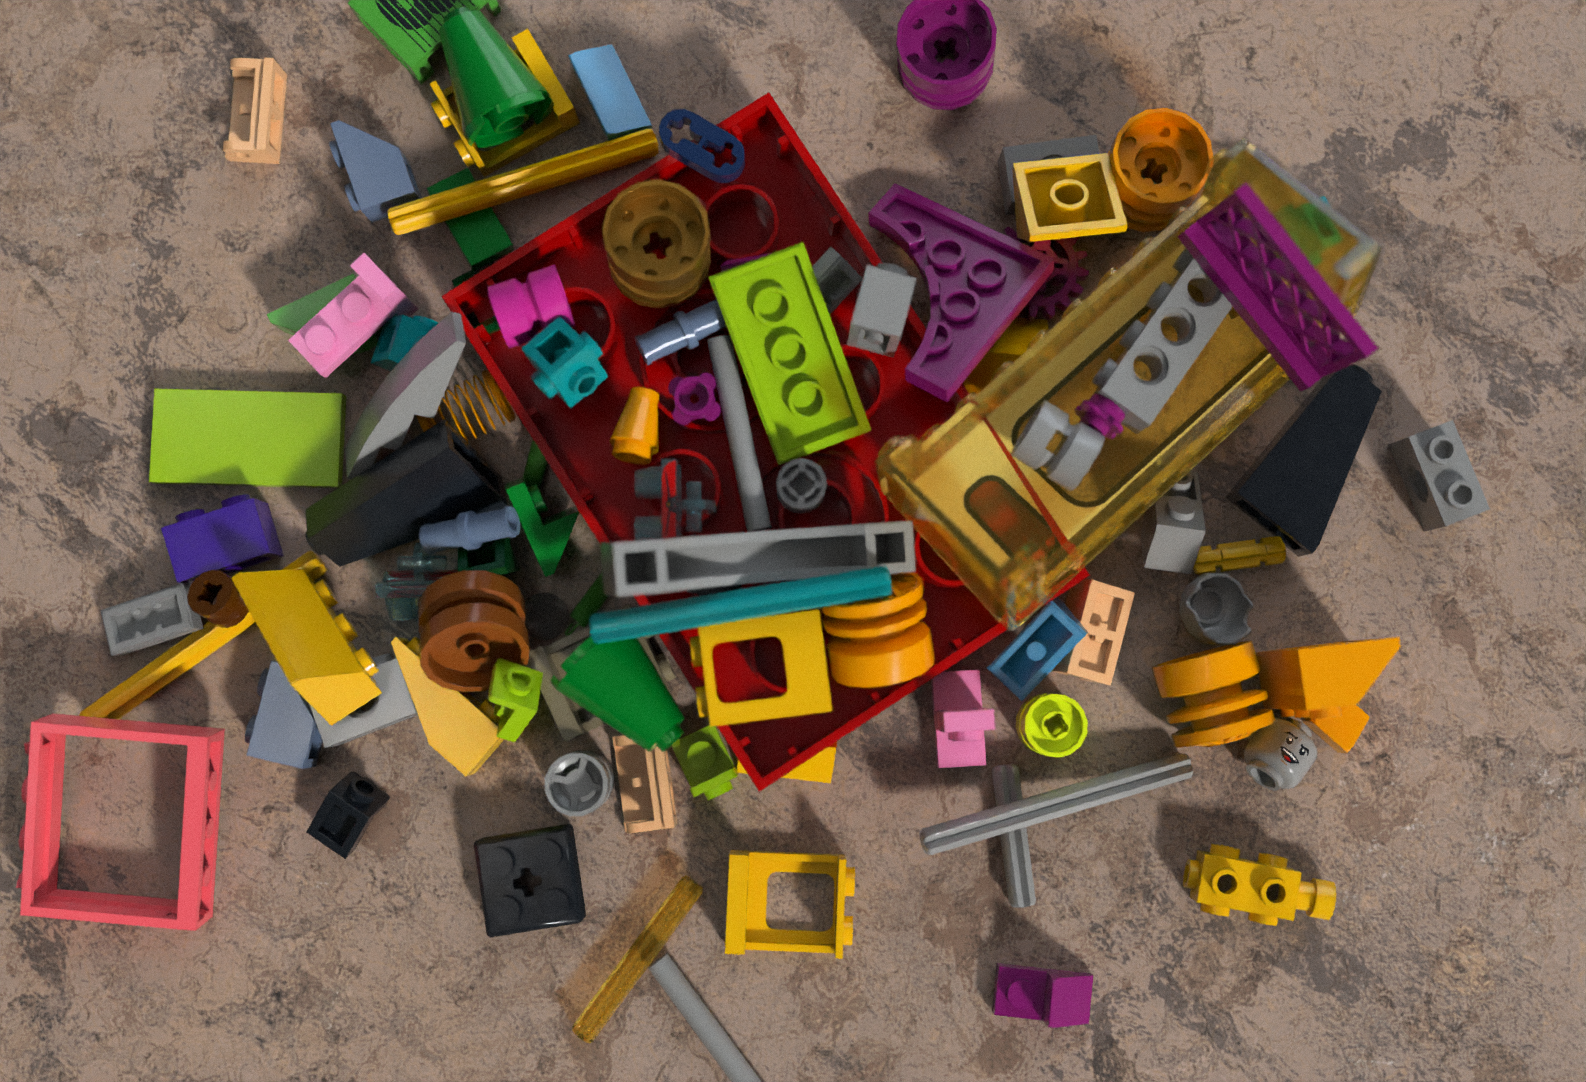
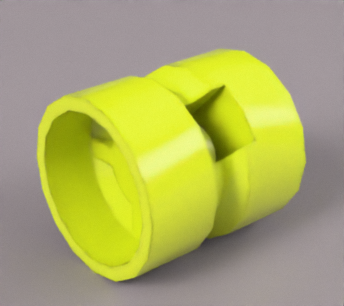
M1041 693L1030 697L1021 705L1016 715L1015 728L1020 741L1028 749L1044 756L1061 758L1072 754L1083 744L1087 735L1088 721L1083 708L1076 700L1066 695Z

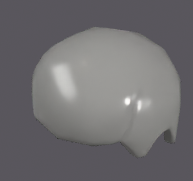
M1203 573L1184 589L1180 599L1179 613L1186 631L1202 643L1209 645H1235L1251 632V628L1247 625V618L1253 608V603L1244 594V589L1240 582L1227 573Z

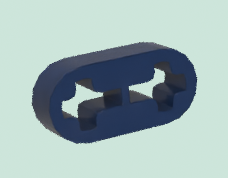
M675 109L668 112L662 118L659 125L660 142L664 151L671 157L719 183H729L736 180L742 174L745 166V153L741 142L735 136L686 109ZM684 125H688L690 136L699 142L698 145L684 138L678 144L674 143L672 127L680 130ZM708 147L719 154H722L726 148L730 149L734 164L724 163L721 168L715 167V157L706 148Z

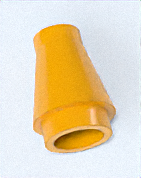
M643 387L631 388L629 399L609 440L610 444L613 445L612 455L615 458L627 463L644 465L651 463L652 454L658 452V401L660 395L656 391Z

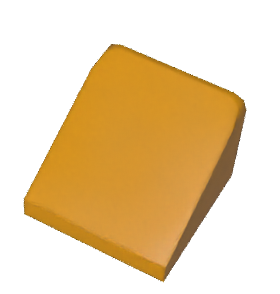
M1357 705L1340 706L1341 716L1321 719L1305 717L1301 720L1336 752L1347 754L1356 743L1370 716Z

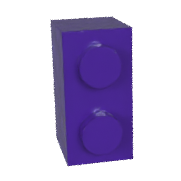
M249 494L237 495L221 501L222 508L208 513H205L204 509L186 511L175 516L177 523L161 527L177 583H193L195 578L210 570H220L225 574H230L283 557V551L268 503L250 498Z

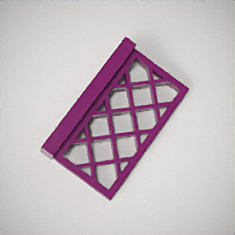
M1247 182L1177 236L1300 392L1310 388L1322 377L1368 358L1378 349L1377 345ZM1243 210L1250 219L1244 217ZM1251 239H1253V240L1256 241L1257 247H1256L1255 244L1251 241ZM1275 251L1279 254V256H1280L1283 260H1281V259H1279V258L1276 257ZM1282 279H1284V280H1286L1287 282H1289V287L1286 285V283H1285ZM1307 292L1310 293V295L1314 298V300H1312V299H1310V298L1308 297V293H1307ZM1316 321L1321 323L1322 328L1317 324ZM1340 333L1345 337L1346 340L1340 337Z

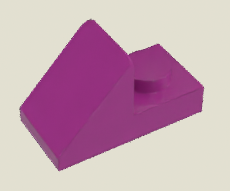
M997 963L992 1012L998 1016L1042 1020L1049 1028L1089 1024L1093 974Z

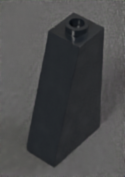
M1355 364L1324 376L1226 496L1229 501L1273 537H1281L1285 546L1298 557L1312 554L1319 546L1382 392L1372 383V376L1365 369Z
M443 419L306 509L307 531L305 532V537L310 547L317 554H325L337 566L341 567L418 540L420 527L424 526V524H434L456 519L458 514L462 512L473 511L476 514L507 507L503 480L477 451Z

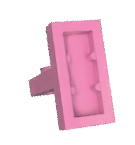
M365 253L350 265L359 276L288 340L324 378H327L395 314L398 316L404 314L410 317L418 310L411 300Z
M980 670L942 672L931 679L937 768L986 765L984 730H995L994 709L982 708Z

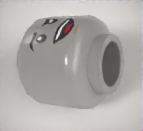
M1276 718L1274 723L1258 729L1244 748V759L1247 763L1246 771L1249 776L1261 786L1273 791H1278L1280 788L1291 789L1298 785L1318 756L1317 747L1311 739L1312 733L1310 729L1302 722L1292 718L1287 720Z

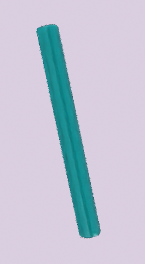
M879 566L597 613L590 616L589 629L593 642L601 644L885 597L892 593L890 572L887 567Z

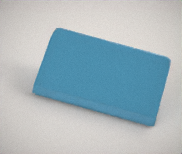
M613 44L576 51L568 55L571 66L608 141L652 127Z
M1056 597L1034 617L987 669L1023 701L1083 639L1088 631L1064 602Z

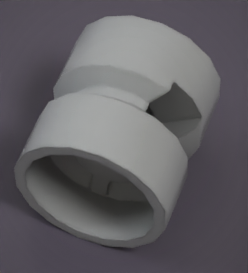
M1044 400L1019 436L1012 449L1011 456L1034 470L1044 466L1047 468V478L1071 492L1080 483L1103 446L1105 436L1083 422L1071 425L1068 413ZM1057 434L1062 437V440L1052 454L1045 447L1052 436Z
M578 750L559 757L549 767L545 776V793L549 803L557 811L568 816H584L600 808L610 798L615 785V774L611 764L603 755L592 750Z

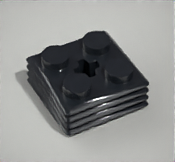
M571 824L484 837L475 841L474 851L488 937L492 938L577 924L586 917L574 829ZM525 868H530L532 875L541 876L542 882L534 887V892H529L528 887L521 885L519 882V878L525 874Z

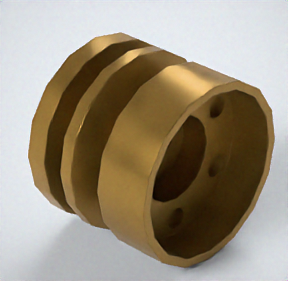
M663 180L638 182L618 194L607 208L602 231L610 274L620 292L638 305L655 309L675 307L694 297L705 283L711 263L710 231L707 213L697 197L679 184ZM660 249L661 253L666 255V258L658 260L657 256L651 251Z

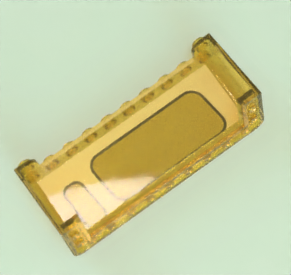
M1244 137L1230 150L1223 148L1212 157L1205 169V172L1208 174L1205 188L1201 193V197L1190 207L1186 205L1180 207L1171 216L1166 228L1155 238L1152 236L1145 238L1136 247L1132 258L1120 269L1118 267L1111 268L1101 278L1097 289L1085 300L1078 298L1072 302L1057 325L1050 331L1043 329L1037 333L1029 342L1027 351L1015 362L1009 360L1003 363L993 374L991 383L980 393L972 392L958 404L955 415L942 426L940 424L932 426L925 432L920 441L914 435H908L904 438L896 436L888 441L879 452L878 459L875 462L882 492L908 521H912L913 527L1008 631L1018 628L1290 380L1232 307L1151 425L1138 434L1133 433L1122 425L1124 430L1121 434L1116 433L1114 439L1105 437L1103 446L1096 459L1074 490L1070 492L1047 478V468L1044 466L1034 470L1011 456L1012 449L1019 436L1044 400L1068 413L1071 425L1079 423L1081 418L1076 415L1074 409L1078 405L1081 406L1084 400H1089L1098 388V386L1092 383L1094 376L1108 358L1115 362L1125 349L1119 344L1125 332L1136 319L1143 323L1152 311L1151 308L1146 306V303L1153 292L1163 281L1170 285L1179 271L1172 266L1186 247L1177 236L1247 182L1353 317L1356 316L1360 309L1383 247ZM1243 210L1244 217L1250 219ZM1251 239V241H1252V242L1255 244V246L1257 247L1256 241L1253 240V239ZM1275 251L1276 257L1279 258V259H1281V260H1283V259L1279 256V254ZM1282 279V280L1286 283V285L1289 287V282H1287L1286 280ZM1188 285L1190 297L1197 302L1204 303V296L1201 290L1196 286ZM1307 292V293H1308V297H1309L1310 299L1314 300V298L1310 295V293ZM1316 321L1317 324L1322 328L1321 323ZM1161 323L1160 328L1164 337L1170 341L1177 342L1178 336L1174 327L1168 323ZM1134 361L1133 369L1135 374L1142 380L1150 381L1151 372L1148 366L1143 362ZM1054 434L1045 449L1053 454L1062 437Z

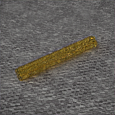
M685 875L679 880L575 1021L572 1031L578 1038L589 1044L596 1039L702 895L703 888L694 879Z

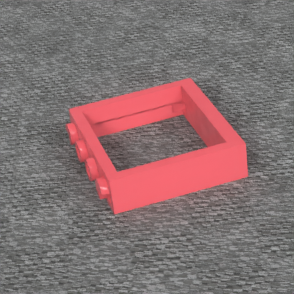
M50 714L32 721L30 741L24 743L25 753L29 755L28 775L23 782L21 792L22 800L26 803L25 824L22 826L19 835V847L21 851H24L23 870L18 877L16 888H21L20 915L196 931L213 917L225 729L65 714ZM66 735L187 745L178 900L57 889Z

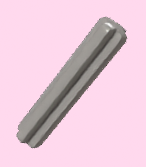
M1004 764L993 767L992 777L996 807L1023 799L1017 765ZM1024 827L1000 835L1008 900L1010 905L1015 908L1029 907L1036 902L1027 828Z

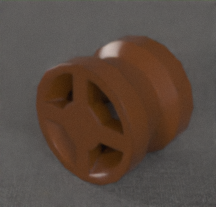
M210 570L202 573L195 578L189 587L187 598L192 611L218 627L229 628L235 626L249 612L231 577L220 570Z

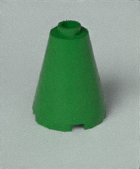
M460 7L449 12L443 19L444 24L440 27L439 34L463 133L468 144L472 146L475 141L478 148L499 145L524 134L521 125L531 118L534 119L536 125L544 121L552 112V107L554 106L550 94L484 14L479 10H470L468 7Z
M590 636L561 664L560 667L566 672V675L563 678L553 675L550 679L551 685L561 694L648 752L656 747L662 752L666 751L684 733L679 725L685 717L638 637L597 644L593 642Z

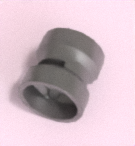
M803 458L792 460L785 464L778 474L776 482L777 496L782 506L790 512L798 514L810 513L818 508L824 499L827 486L825 473L819 465L811 460Z

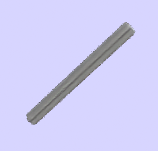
M1177 753L926 827L919 831L921 846L925 854L934 855L1189 779L1193 776L1191 760L1187 754Z

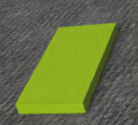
M803 242L709 277L778 465L871 431Z
M154 388L149 482L154 484L339 488L342 486L346 395L343 393Z

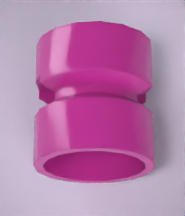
M555 265L528 273L526 282L522 284L515 278L488 286V293L496 319L509 348L529 342L537 335L539 330L545 329L559 316L571 328L576 327Z

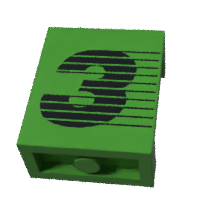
M350 0L348 2L355 16L364 27L421 85L435 73L427 59L442 46L439 29L444 24L443 19L449 12L460 7L480 10L484 6L494 16L501 11L497 0Z

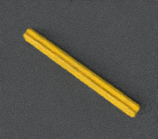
M644 129L391 207L387 210V216L393 232L396 235H402L656 156L659 153L658 140L652 129Z
M312 550L305 552L281 569H303L313 581L320 578L327 571L323 560ZM250 611L241 622L229 628L218 627L210 621L203 624V629L186 636L80 712L79 716L110 719L122 718L256 622Z

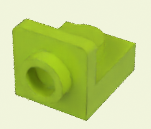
M502 658L496 661L493 666L488 700L495 703L494 715L500 717L496 737L515 743L538 710L543 672Z
M708 725L677 740L672 745L673 751L691 786L690 791L693 797L704 793L707 801L733 789L730 780L737 777L739 773L716 726L710 727Z

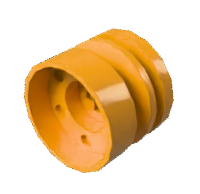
M1169 108L1147 109L1131 117L1117 133L1108 156L1125 214L1127 228L1141 232L1159 231L1178 222L1209 179L1214 162L1211 140L1203 127L1186 113Z
M916 573L890 574L892 593L889 596L820 607L821 611L825 614L822 619L823 628L829 634L834 635L829 639L827 651L831 673L836 682L850 687L888 686L908 681L925 673L933 666L935 656L931 631L924 622L920 621L925 617L927 611L926 602L922 599L924 592L922 578Z
M1243 641L1235 645H1224L1200 651L1151 667L1160 697H1183L1185 706L1166 715L1169 724L1187 721L1191 723V726L1171 734L1174 746L1177 748L1189 746L1212 747L1246 738L1256 730L1275 722L1272 709L1266 708L1252 711L1248 709V706L1267 699V690L1242 689V681L1253 677L1261 671L1252 641Z

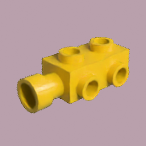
M1211 843L1210 852L1197 850L1196 860L1188 859L1183 874V887L1191 889L1189 897L1201 903L1200 911L1225 917H1229L1230 909L1249 912L1248 920L1271 926H1277L1278 918L1294 921L1296 909L1306 911L1308 917L1330 920L1336 904L1335 883L1312 878L1310 882L1301 881L1302 872L1287 867L1288 858L1259 852L1257 861L1239 858L1240 849ZM1224 874H1230L1232 877V887L1227 891H1220L1217 885L1218 879ZM1277 883L1279 884L1278 897L1276 900L1270 901L1266 896L1267 888L1271 884Z

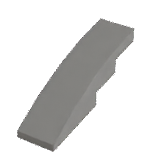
M451 312L423 336L386 376L363 410L345 447L347 479H353L373 466L380 447L393 450L399 449L402 446L414 415L434 419L466 344L461 314Z

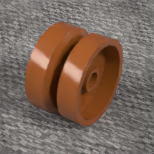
M485 570L460 571L443 576L429 585L418 600L420 666L427 678L443 688L460 692H478L489 690L493 666L499 658L526 667L530 648L528 631L525 627V601L519 587L505 576Z

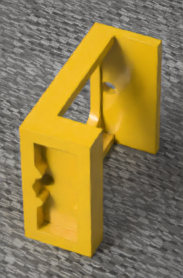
M528 29L512 37L516 47L513 51L550 94L554 106L552 107V112L544 121L538 125L534 121L533 126L525 130L524 134L517 138L504 142L487 152L479 150L475 142L472 146L469 145L463 133L452 85L441 90L436 80L430 83L438 98L430 103L444 128L452 124L454 125L461 137L453 142L467 167L476 163L484 177L580 123L573 104Z
M819 610L764 616L698 627L699 636L690 637L693 667L703 666L705 686L696 687L699 717L709 716L710 727L832 711ZM771 636L779 638L783 645L788 684L787 692L783 696L729 704L721 702L716 692L712 659L714 646L723 642Z
M731 850L728 870L725 954L744 955L745 950L834 953L835 959H843V945L852 946L853 916H844L845 896L854 897L855 867H846V857L844 854ZM774 872H795L830 875L834 880L832 926L825 931L774 929L769 927L766 922L767 882L770 874Z

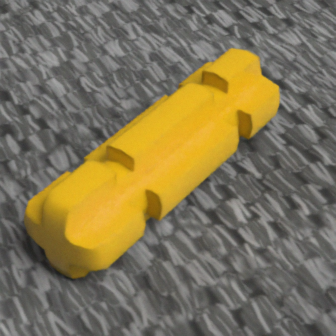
M1274 536L1261 538L1260 543L1257 544L1255 539L1217 544L1216 549L1213 550L1211 545L1201 546L1193 570L1195 574L1201 575L1203 573H1215L1216 568L1219 567L1221 572L1260 567V562L1263 561L1265 566L1282 564L1286 560L1285 543L1281 537Z

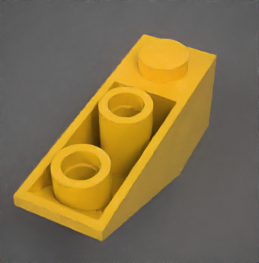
M414 636L409 641L407 638L395 637L391 641V645L429 745L464 776L475 774L504 741V739L496 737L500 717L494 715L495 704L488 699H485L481 704L469 692L443 688L428 679L420 666V639Z

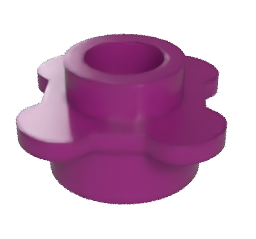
M702 373L699 377L692 376L685 379L675 377L671 380L668 390L674 396L676 408L673 410L672 416L676 423L688 425L691 420L704 418L707 421H714L719 417L721 407L715 402L714 389L717 383L713 375ZM692 395L699 396V401L695 404L690 402Z
M1093 394L1089 400H1084L1081 406L1078 405L1074 409L1076 415L1081 418L1079 423L1083 422L1106 438L1114 439L1116 433L1121 434L1124 430L1121 425L1125 419L1123 410L1103 395Z

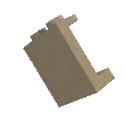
M627 604L620 609L633 608V606ZM589 625L547 646H540L529 651L528 665L531 669L543 672L541 693L565 742L606 724L561 694L550 682L553 675L560 678L566 675V672L560 666L579 645L591 636ZM654 635L638 637L669 692L673 691L669 681L675 679L676 675L666 654L663 652L656 655L648 639Z

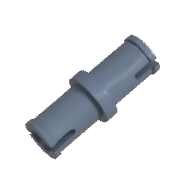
M716 299L686 314L680 310L672 314L673 320L642 335H637L634 339L645 363L650 365L653 361L681 348L687 347L688 350L699 346L698 340L727 326Z
M512 506L476 514L473 511L462 512L458 514L456 519L434 524H424V526L420 527L419 540L423 550L429 555L459 547L473 550L480 548L483 542L516 537L520 533V519L517 511Z

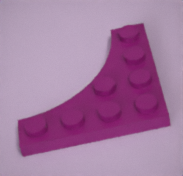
M894 183L868 212L869 226L885 234L908 254L924 279L930 301V322H928L924 338L915 356L905 368V377L907 382L948 402L1054 271V258Z

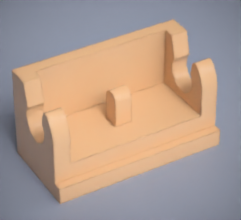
M274 58L230 59V69L233 70L232 77L234 78L229 140L223 141L222 151L225 152V158L228 161L280 164L287 74Z
M1084 579L1071 587L1068 591L1065 605L1088 633L1056 665L1052 672L1111 686L1135 592L1092 579Z
M624 735L613 736L624 831L627 833H638L675 828L678 822L668 749L662 752L656 747L648 752Z

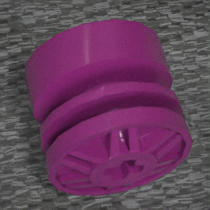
M913 0L905 8L897 27L898 73L904 89L916 102L931 109L954 110L970 104L984 92L993 74L997 27L991 10L982 0ZM949 53L954 54V61L946 58L942 63L938 62V54L942 57H946Z

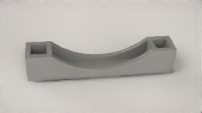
M889 521L600 543L604 595L616 597L727 585L800 580L879 566L887 567L890 574L916 572L912 521Z

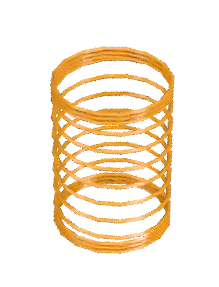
M488 369L482 372L484 384L476 375H473L472 379L475 389L465 379L463 381L465 392L457 384L454 385L455 396L450 390L446 389L461 409L475 439L478 438L463 410L456 387H458L470 404L485 435H487V432L473 407L465 382L477 396L494 430H496V426L482 401L475 378L490 398L502 424L506 425L492 398L490 390L507 421L511 423L516 420L509 401ZM445 391V399L442 398V400L451 412L461 436L468 442L459 421L452 411L447 392ZM439 406L438 409H437V411L439 412V414H440V416H441V418H442V420H443V419H445V417L443 416V414H442V412H441V409H440V406ZM416 415L423 432L436 425L433 418Z

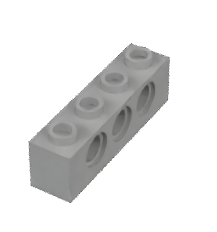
M1186 248L1172 266L1179 272L1169 285L1163 281L1147 301L1146 306L1151 308L1152 311L1145 321L1141 323L1136 319L1119 341V344L1125 349L1115 362L1108 358L1092 380V383L1098 386L1093 394L1103 395L1116 403L1125 414V419L1121 424L1135 434L1151 425L1232 308L1230 302ZM1188 285L1196 286L1201 290L1204 296V303L1197 302L1190 297ZM1161 323H1168L1174 327L1178 336L1177 342L1170 341L1164 337L1160 328ZM1134 361L1143 362L1148 366L1151 372L1150 381L1142 380L1135 374L1133 369Z

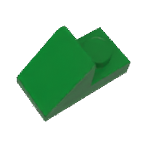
M523 476L507 483L506 491L513 507L518 513L521 525L544 576L547 577L555 573L579 515V510L576 506H573L542 519L541 513L548 511L538 485L535 484L528 487Z

